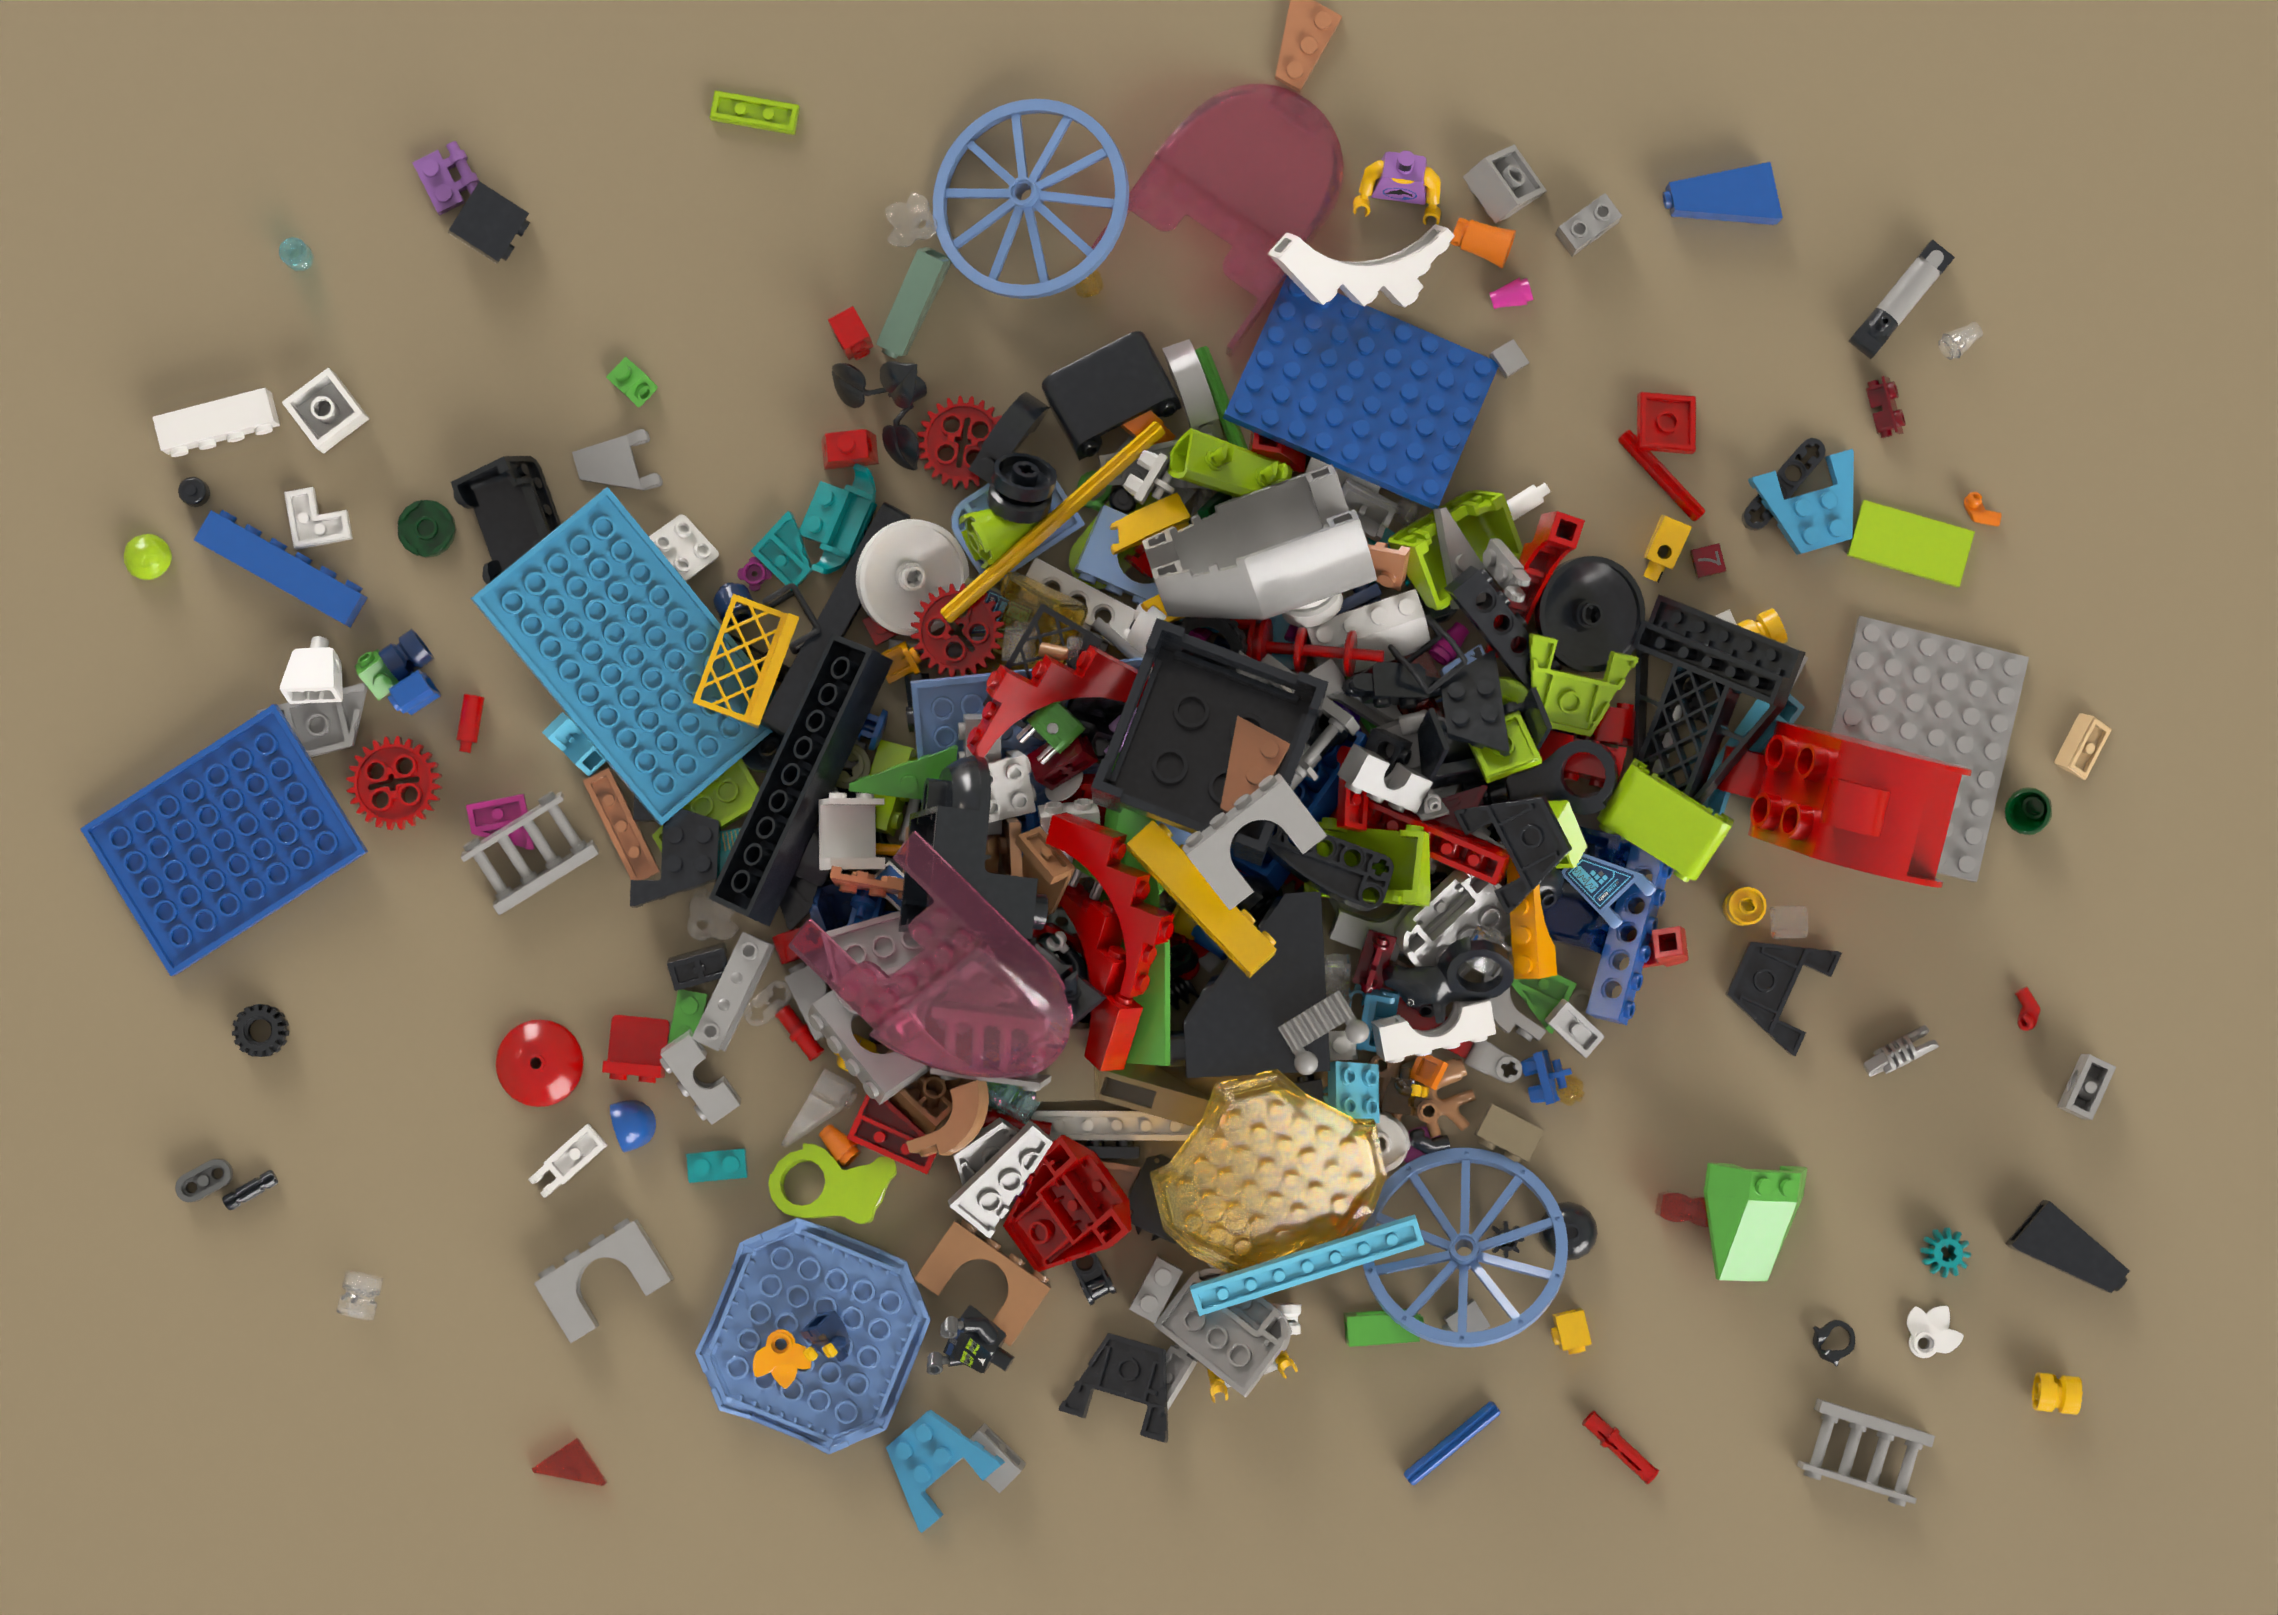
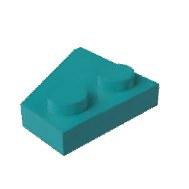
M787 511L751 550L785 585L794 583L798 587L813 571L810 569L812 565L794 514L791 511Z

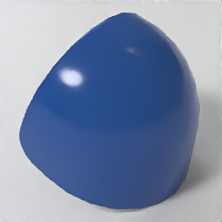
M626 1100L610 1105L613 1128L623 1152L638 1149L652 1139L656 1130V1118L649 1106L637 1100Z

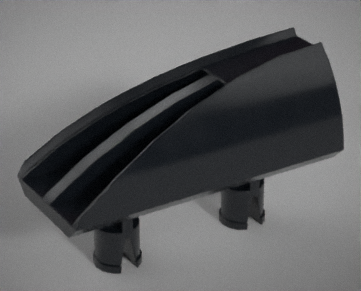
M1033 936L1029 940L1005 943L988 960V965L994 974L1052 1017L1069 1026H1073L1107 998L1080 976L1078 970L1074 971L1072 965H1067Z

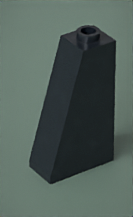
M2042 1200L2005 1243L2013 1250L2105 1292H2117L2128 1280L2126 1278V1275L2130 1272L2128 1268L2052 1202Z

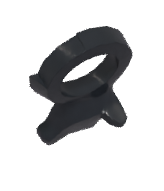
M1577 740L1558 748L1542 764L1535 768L1509 775L1505 784L1509 801L1543 796L1546 797L1547 801L1568 800L1573 813L1587 815L1606 808L1605 800L1614 792L1619 777L1615 757L1605 745L1593 740ZM1578 752H1588L1595 755L1605 768L1606 779L1603 788L1592 797H1582L1575 794L1568 788L1564 779V769L1567 761Z
M1467 936L1449 945L1436 966L1409 968L1392 965L1383 970L1382 978L1385 986L1397 991L1408 1007L1417 1010L1422 1017L1431 1018L1435 1016L1436 1023L1438 1024L1445 1021L1446 1006L1451 1002L1486 1000L1502 995L1511 986L1514 979V959L1510 951H1507L1497 943L1487 940H1471L1470 936ZM1475 957L1492 959L1502 968L1499 975L1494 979L1482 983L1465 980L1458 974L1457 970L1463 962Z

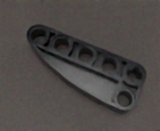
M1278 824L1275 825L1274 834L1272 835L1267 853L1298 879L1319 892L1361 911H1371L1383 903L1394 870L1393 862L1388 856L1328 834L1320 841L1329 847L1328 856L1319 855L1316 851V845L1302 854L1296 846L1290 844L1288 834ZM1345 852H1352L1356 856L1357 863L1354 867L1348 866L1345 863ZM1377 863L1381 864L1380 869H1384V872L1376 875V870L1372 869V866ZM1365 889L1371 890L1375 895V902L1372 905L1367 904L1363 900L1362 894Z

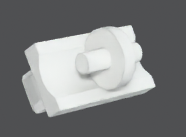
M1144 450L1137 461V465L1149 471L1143 481L1130 473L1123 485L1124 489L1133 495L1134 500L1141 505L1146 501L1154 485L1157 488L1152 496L1160 500L1164 491L1169 494H1173L1175 491L1169 485L1172 476L1167 471L1161 480L1158 479L1169 461L1168 457L1161 452L1157 455Z

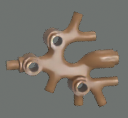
M1415 1054L1406 1056L1401 1062H1385V1070L1379 1071V1108L1383 1107L1384 1093L1391 1077L1398 1078L1397 1075L1400 1067L1407 1062L1415 1060L1417 1058ZM1374 1055L1368 1064H1376L1379 1060L1383 1059L1378 1055ZM1453 1058L1445 1061L1449 1065L1436 1091L1429 1088L1427 1098L1416 1097L1414 1100V1108H1417V1118L1426 1123L1431 1138L1442 1134L1438 1125V1118L1440 1116H1447L1461 1131L1470 1125L1460 1113L1459 1107L1476 1100L1472 1089L1445 1099H1440L1437 1096L1439 1088L1463 1080L1462 1077L1467 1075L1462 1059L1456 1060ZM1426 1106L1433 1108V1114L1429 1117H1426L1423 1113V1109ZM1390 1113L1401 1122L1402 1114Z

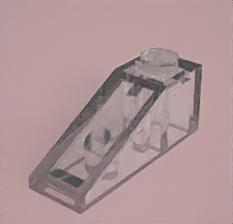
M824 1068L781 1145L785 1148L791 1146L843 1111L845 1106L850 1109L858 1095L854 1091L857 1085L828 1068Z

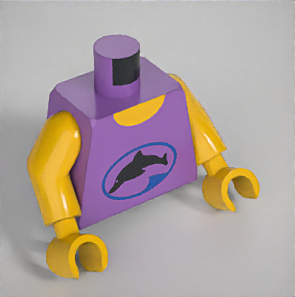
M1402 151L1400 153L1385 152L1381 160L1365 168L1358 191L1361 194L1353 200V213L1356 214V209L1364 206L1365 217L1370 214L1369 196L1371 198L1421 205L1427 203L1428 206L1424 212L1423 223L1426 225L1428 216H1434L1438 225L1441 217V209L1437 206L1440 203V177L1431 167H1427V159L1424 156L1414 155L1410 151Z

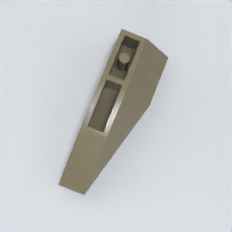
M1126 1063L1123 1070H1098L1099 1100L1215 1133L1223 1104L1158 1066Z

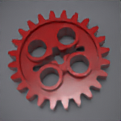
M959 396L957 404H953L951 399L947 398V407L944 408L937 403V414L931 411L927 412L931 421H921V425L926 431L917 432V436L924 439V442L919 443V449L925 450V452L919 455V459L928 460L924 466L925 471L934 468L932 479H936L941 475L943 486L951 480L955 490L959 482L963 483L965 490L969 489L970 482H974L975 486L980 488L979 479L981 478L968 470L970 465L967 463V458L970 454L980 452L982 444L1002 415L993 418L995 407L992 406L985 410L984 400L976 406L974 405L973 396L969 398L968 403H964L962 396ZM969 418L971 421L967 432V440L970 445H965L962 466L957 468L956 464L960 447L956 441H962L965 420ZM949 420H956L960 423L959 429L954 433H949L944 429L945 423ZM978 425L988 428V434L983 438H976L972 434L973 429ZM943 448H951L954 451V456L949 461H943L939 458V452Z
M962 583L959 591L956 590L954 584H950L949 592L947 593L941 586L938 587L939 596L935 597L932 593H928L931 602L927 604L920 601L924 611H914V614L920 618L919 622L911 623L912 627L918 629V633L912 634L911 638L920 641V643L914 646V650H924L920 660L925 661L930 658L928 668L932 670L939 665L938 674L943 675L947 669H949L950 677H955L957 671H960L961 676H965L968 669L974 674H978V665L985 669L988 668L985 661L987 658L996 661L997 658L992 651L993 649L1002 650V647L996 642L998 639H1005V635L998 632V629L1005 627V623L997 622L996 620L1002 615V612L992 611L997 604L994 600L985 603L988 598L987 593L968 608V612L964 617L954 620L959 627L965 626L962 629V633L971 642L975 650L971 652L957 635L952 636L955 631L940 611L967 587L964 583ZM936 621H942L945 624V630L939 636H934L931 633V626ZM977 626H983L986 630L985 637L980 641H975L971 637L972 630ZM960 644L963 648L962 655L956 659L950 658L948 650L951 645Z
M386 736L382 746L378 741L373 740L374 749L371 750L364 746L365 756H354L359 765L349 766V769L355 772V776L347 777L346 780L354 783V787L346 791L356 795L350 801V804L361 805L356 813L361 815L367 812L366 822L370 823L376 818L375 827L381 828L386 822L387 830L392 831L395 823H397L400 830H405L406 821L415 827V817L426 820L423 811L425 809L434 811L435 809L429 803L431 800H440L438 796L434 795V790H441L443 788L435 784V780L441 778L442 774L433 773V770L439 764L437 762H428L433 755L431 752L421 754L424 748L423 745L418 744L413 749L412 739L408 738L403 745L402 737L396 736L394 744H392L390 738ZM410 759L413 763V768L408 774H403L400 770L401 762ZM381 764L384 768V774L381 778L374 779L371 774L372 769L375 765ZM393 777L398 780H407L414 777L420 778L418 782L397 784L396 790L388 786L374 790L369 789V786L373 784L393 782ZM414 787L418 793L417 798L414 802L408 803L405 799V792L409 788ZM386 792L389 802L385 807L379 808L376 803L377 796L380 793Z

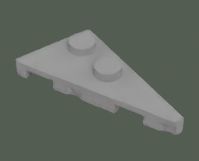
M1447 508L1433 509L1446 584L1451 583L1469 566H1473L1478 570L1483 568L1487 572ZM1495 582L1491 583L1494 590L1498 592L1499 589ZM1485 592L1477 596L1476 604L1486 600ZM1451 600V609H1459L1454 600Z

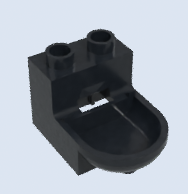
M970 755L969 757L957 759L942 770L939 779L926 778L921 811L910 814L898 932L1007 943L1032 939L1033 929L1042 930L1045 926L1048 914V898L1046 894L1037 893L1038 879L987 872L985 869V860L991 859V855H985L990 814L991 781L988 763L982 756Z

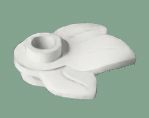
M1915 1306L1910 1311L1907 1317V1327L1911 1334L1909 1348L1915 1356L1929 1358L1936 1352L1950 1353L1962 1342L1963 1334L1948 1329L1950 1325L1948 1306L1934 1307L1927 1313ZM1921 1338H1926L1928 1344L1925 1348L1921 1349L1918 1342Z

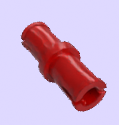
M790 1004L775 1014V1017L778 1018L790 1034L789 1039L798 1044L810 1062L824 1052V1049L810 1033L808 1025L803 1024L792 1010Z

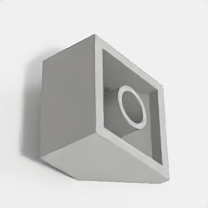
M1515 144L1485 157L1463 176L1470 191L1476 195L1483 205L1486 214L1492 218L1495 224L1511 217L1547 192Z

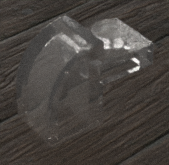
M1333 953L1324 955L1327 997L1340 990L1351 1008L1350 954Z

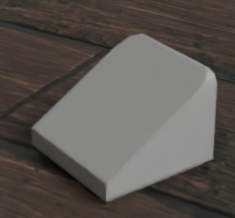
M1514 339L1495 349L1489 355L1498 364V369L1505 379L1530 363Z

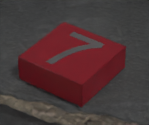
M1720 543L1690 551L1697 579L1726 572Z

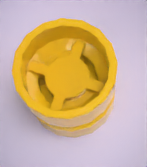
M1773 608L1758 614L1756 621L1747 619L1737 624L1781 643L1788 642L1784 625Z
M1744 887L1728 893L1722 907L1723 914L1729 922L1734 925L1745 926L1760 921L1765 915L1767 905L1766 899L1760 891L1755 888Z
M2037 1372L2032 1385L2033 1409L2052 1412L2057 1408L2059 1413L2077 1415L2081 1408L2083 1394L2081 1378L2062 1375L2057 1379L2055 1374Z

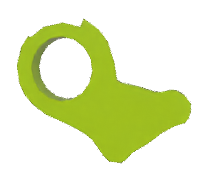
M803 1143L802 1150L790 1152L778 1161L774 1171L769 1176L770 1196L778 1209L795 1218L809 1219L842 1216L855 1223L866 1224L872 1222L875 1211L883 1202L887 1186L897 1174V1166L893 1159L881 1156L870 1164L842 1170L836 1160L824 1148L815 1144ZM799 1163H816L824 1173L825 1184L823 1192L811 1204L801 1206L791 1203L784 1190L786 1175L791 1168Z

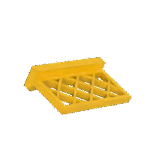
M733 594L692 703L758 728L799 616L791 613L787 614ZM736 602L748 606L753 617L737 623L732 613ZM754 609L762 611L763 613L756 615ZM768 614L780 618L777 628L766 634L758 620ZM731 618L734 625L727 628L729 620ZM755 620L762 636L746 642L739 627ZM736 629L743 644L727 651L722 640L725 633ZM774 634V637L770 645L767 637ZM763 639L768 648V653L765 657L755 661L748 646ZM721 645L724 653L717 655V652ZM745 648L751 663L736 669L729 654ZM726 656L732 672L717 678L712 668L715 660ZM764 661L762 669L759 671L757 664ZM753 666L758 680L755 684L744 688L738 673ZM711 672V675L714 680L707 682V679ZM735 675L741 690L726 697L719 681ZM716 683L722 699L713 703L700 699L704 688ZM754 689L751 698H749L747 691ZM742 693L748 703L744 715L732 711L728 702L729 699ZM725 702L727 709L718 706V704Z

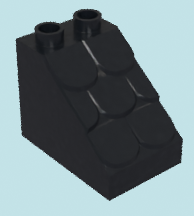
M1321 892L1285 893L1283 896H1278L1273 900L1256 928L1260 932L1267 931L1276 941L1274 945L1277 949L1276 954L1250 978L1230 958L1218 975L1211 976L1182 1021L1183 1031H1170L1169 1067L1185 1066V1078L1299 1073L1294 1066L1295 1055L1277 1027L1327 997ZM1326 1033L1304 1046L1306 1051L1314 1053L1318 1059V1067L1314 1072L1330 1071L1329 1033Z

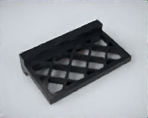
M1041 603L1005 667L1010 669L1013 666L1024 664L1027 678L1031 680L1027 663L1043 659L1044 657L1036 656L1026 659L1023 650L1026 641L1039 639L1041 645L1043 642L1042 637L1059 633L1061 644L1066 647L1062 632L1074 629L1084 635L1078 646L1067 648L1068 652L1075 651L1070 660L1067 657V666L1076 670V662L1083 651H1087L1089 645L1099 648L1103 637ZM1043 612L1055 618L1057 630L1041 634L1038 621ZM1059 621L1069 627L1061 628ZM1035 627L1037 635L1030 636L1031 632ZM1021 653L1022 660L1015 662L1017 656ZM988 694L982 705L985 706L993 698ZM1063 700L1060 702L1065 706L1067 700ZM1021 719L1014 723L1022 729L1028 725ZM1037 731L1033 733L1035 738L1042 742L1045 740Z

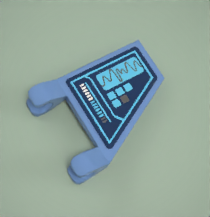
M1585 853L1581 856L1577 867L1564 868L1561 871L1564 878L1613 929L1619 927L1623 923V919L1610 906L1633 883L1646 896L1652 895L1657 889L1644 874Z

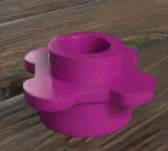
M751 557L749 562L738 570L737 576L740 580H745L749 584L751 591H758L765 580L771 579L772 572L765 568L757 557ZM754 571L757 572V576L755 577L752 576V573Z

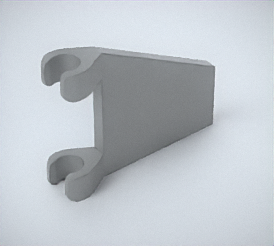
M644 429L636 430L625 436L572 452L580 480L643 491L662 486V478L657 473H652L642 478L639 477L632 453V446L642 445L650 441L648 432Z

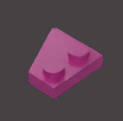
M525 794L466 805L471 834L481 837H488L528 812ZM523 826L508 835L514 845L528 850L535 849L534 842Z

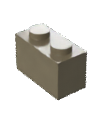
M1490 1103L1474 1135L1480 1137L1479 1144L1491 1150H1494L1495 1146L1506 1151L1505 1157L1520 1163L1521 1160L1529 1162L1544 1130Z

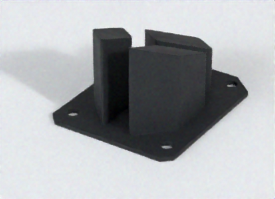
M1161 1154L1148 1157L1128 1198L1130 1210H1132L1131 1224L1135 1225L1137 1234L1139 1235L1143 1229L1154 1234L1151 1241L1162 1238L1173 1244L1180 1242L1205 1187L1200 1173ZM1158 1158L1160 1160L1159 1163H1156L1154 1159ZM1194 1177H1198L1199 1181H1195ZM1173 1231H1177L1178 1235L1174 1236Z

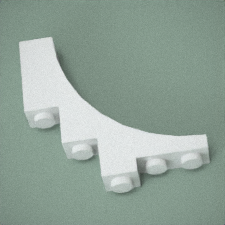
M1435 224L1419 240L1399 252L1381 259L1352 262L1328 258L1313 250L1298 236L1286 232L1269 251L1268 255L1312 301L1324 305L1326 302L1331 301L1336 296L1337 289L1340 288L1352 302L1364 307L1366 304L1371 303L1377 297L1378 291L1381 290L1393 304L1406 308L1407 305L1412 304L1418 298L1419 292L1424 287L1417 278L1424 275L1429 270L1432 261L1448 249L1449 242L1455 235L1448 228Z

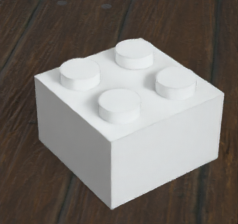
M330 368L325 369L282 401L313 445L322 453L328 451L370 419L336 373Z

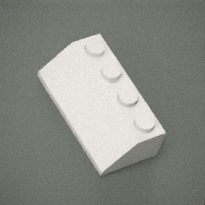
M1416 589L1336 615L1324 624L1305 627L1308 632V644L1344 647L1347 633L1355 630L1357 633V648L1384 650L1383 662L1395 660L1388 650L1389 644H1392L1404 657L1415 653L1430 641L1427 621ZM1313 657L1316 667L1324 663L1325 661L1331 659L1325 657ZM1332 658L1334 663L1341 669L1343 677H1345L1343 659ZM1356 660L1354 673L1363 671L1373 666L1376 662Z

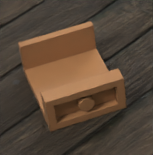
M1039 826L1018 835L1015 844L1024 854L1022 857L1023 877L1038 879L1037 893L1047 895L1048 916L1055 913L1075 871V866L1060 849L1046 844L1047 834Z

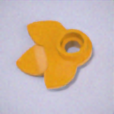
M784 1329L773 1331L767 1338L766 1346L758 1350L754 1356L753 1372L755 1377L771 1372L780 1386L785 1389L788 1388L795 1380L797 1368H811V1361H808L803 1354L807 1348L796 1343L791 1332ZM782 1338L786 1341L787 1346L785 1349L777 1348V1339Z

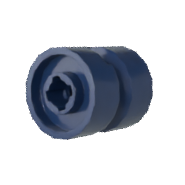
M412 628L398 638L399 643L397 645L390 643L378 652L387 668L399 682L414 673L415 667L422 668L434 659L428 647Z

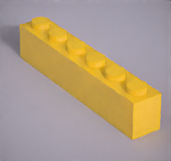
M1152 820L1127 843L1126 850L1250 978L1276 954L1277 949L1274 947L1276 941L1267 931L1260 932L1253 925L1256 921L1247 910L1242 909L1240 911L1236 906L1229 910L1182 849L1184 845L1178 846L1171 839L1173 836L1172 832L1163 823L1158 825Z

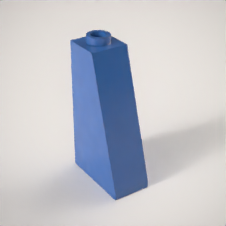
M1771 162L1669 182L1665 188L1666 192L1662 193L1665 209H1670L1671 217L1767 225L1778 224L1783 218Z

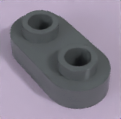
M212 1159L187 1172L176 1182L175 1191L177 1196L184 1202H196L231 1182L233 1178L232 1166L224 1159ZM217 1168L223 1171V1176L220 1179L214 1175V1171ZM191 1182L197 1185V1190L194 1193L190 1192L188 1188Z

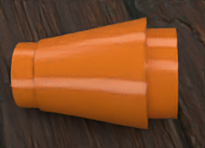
M832 1124L826 1126L819 1133V1137L831 1156L843 1167L850 1165L860 1155L861 1151L857 1148L858 1144L846 1139L847 1136Z

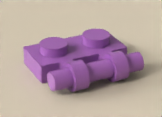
M456 141L446 145L450 156L446 159H443L441 153L436 150L412 162L439 215L464 204L465 201L461 192L468 189L471 195L479 183L476 173H472L467 163L468 157L465 151L460 150ZM454 167H457L462 177L457 182L454 181L449 171Z

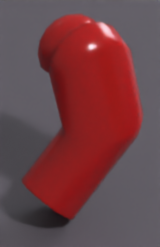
M2026 986L2015 993L2022 1005L2017 1024L2023 1031L2032 1030L2036 1026L2041 1011L2039 1004Z

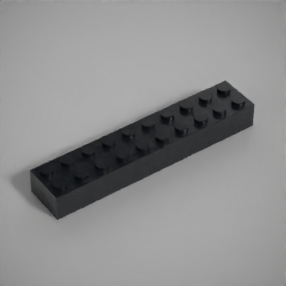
M832 633L708 899L770 927L819 822V799L829 798V793L833 792L893 660L874 649Z

